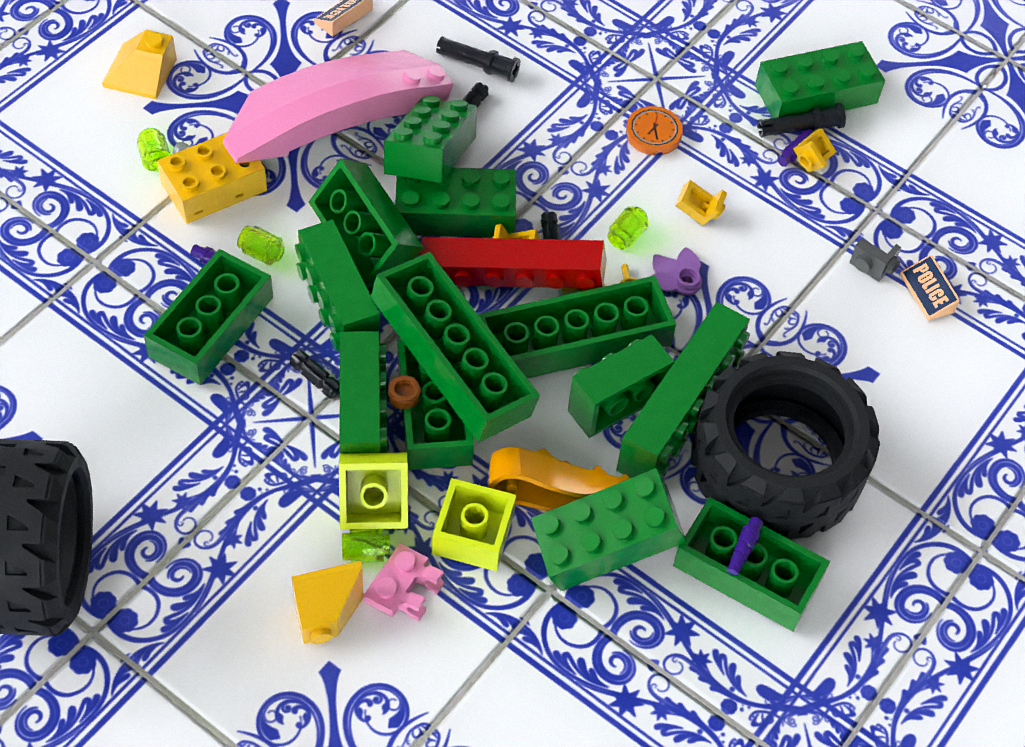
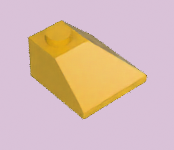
M144 30L123 43L102 82V86L157 100L177 60L173 36Z
M361 561L291 577L295 610L303 643L323 644L333 637H337L363 600V569Z

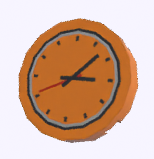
M647 106L634 111L628 118L626 124L627 139L630 145L637 151L647 155H655V152H662L663 155L670 153L678 147L682 139L683 125L679 117L672 111L662 107Z

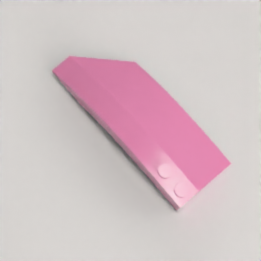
M406 50L355 55L323 62L282 76L251 91L226 134L223 144L235 163L288 156L290 151L338 131L379 119L408 114L416 103L425 96H436L440 100L447 101L454 83L440 64Z

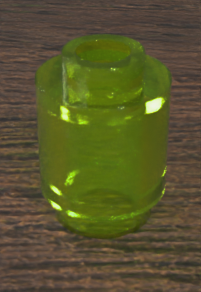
M147 128L140 132L137 139V147L142 165L149 171H159L157 160L171 155L166 138L163 133L155 128Z
M626 207L609 227V233L607 234L609 242L619 250L632 247L649 226L646 212L639 207Z
M258 226L244 227L237 240V247L242 249L244 254L266 265L278 262L285 251L281 237Z
M350 529V533H342L343 561L351 560V563L361 561V563L384 562V555H390L389 534L383 535L382 529Z

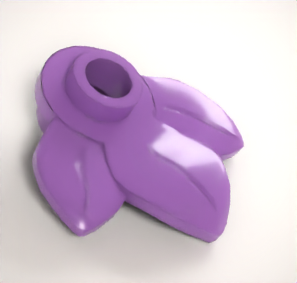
M685 247L679 253L677 260L658 254L653 255L652 265L655 274L651 276H656L662 291H677L683 295H693L699 292L702 286V278L699 273L701 262L692 250Z

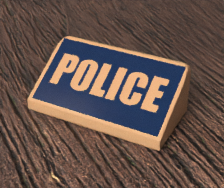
M342 0L315 18L314 23L333 37L372 11L373 0Z
M932 255L901 271L900 276L928 321L955 312L959 304V298Z

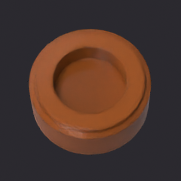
M402 375L390 381L388 385V400L394 407L409 409L419 402L421 388L415 378Z

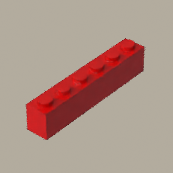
M422 237L421 244L424 248L419 253V256L430 252L453 283L462 287L490 286L497 288L501 286L552 289L581 288L590 290L603 287L607 261L604 240Z

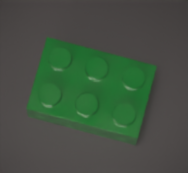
M652 334L642 340L636 339L625 349L617 353H609L600 362L591 367H583L574 374L567 411L587 437L591 438L642 410L675 361Z

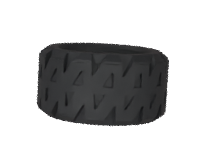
M778 351L776 356L768 357L765 353H759L741 359L738 369L732 366L727 367L714 380L711 391H707L691 445V464L696 466L694 477L705 498H714L716 501L748 518L757 517L763 521V526L778 534H784V537L788 539L807 538L818 530L820 532L829 530L840 523L849 511L853 510L877 459L880 446L878 439L879 424L874 408L867 406V396L852 378L844 379L837 367L819 358H816L815 361L806 359L802 353ZM778 415L792 418L811 428L823 440L830 453L832 465L810 475L791 476L776 473L755 462L744 451L737 439L735 428L743 422L759 416Z
M0 439V634L58 636L65 632L76 619L84 599L88 581L93 538V496L88 465L77 446L69 443V441Z

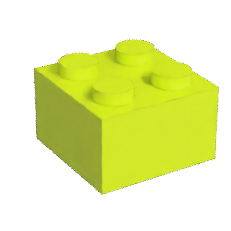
M407 452L340 453V530L408 528Z
M451 478L432 535V555L497 572L514 517L516 495Z

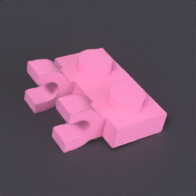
M399 543L364 593V602L392 617L400 609L412 618L420 621L426 612V607L423 606L425 597L413 593L411 590L416 583H419L429 591L438 594L444 585V581L441 579L443 571L436 567L428 566V557Z

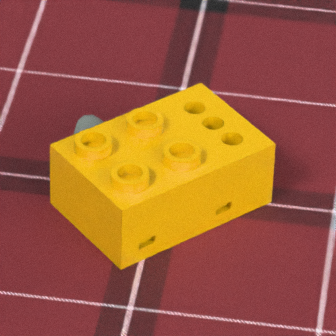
M227 133L192 147L184 142H178L171 155L157 160L161 184L186 224L267 191L265 167L261 161L235 163L223 144Z

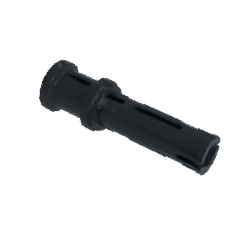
M441 36L438 40L437 47L441 48L436 49L437 54L483 68L486 74L492 75L494 73L507 78V81L511 83L514 82L518 75L521 61L517 57L511 59L499 55V52L496 50L486 52L447 39L444 36Z
M837 103L834 107L823 109L812 107L807 113L764 120L759 119L757 128H762V131L758 132L761 138L806 129L815 131L837 126L839 129L845 127L846 115L843 105Z

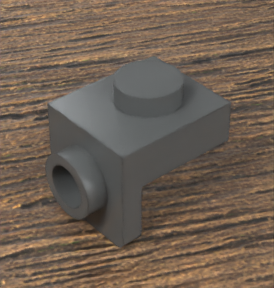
M862 238L856 244L849 263L859 271L880 282L887 273L893 274L900 264L901 260L897 257L901 246L896 244L887 254Z

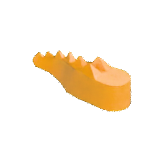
M504 447L496 450L491 455L488 488L515 494L516 505L550 511L628 480L630 477L627 474L620 477L609 475L600 466L588 470L571 465L566 460L561 461L554 458L544 448L530 451L520 447Z

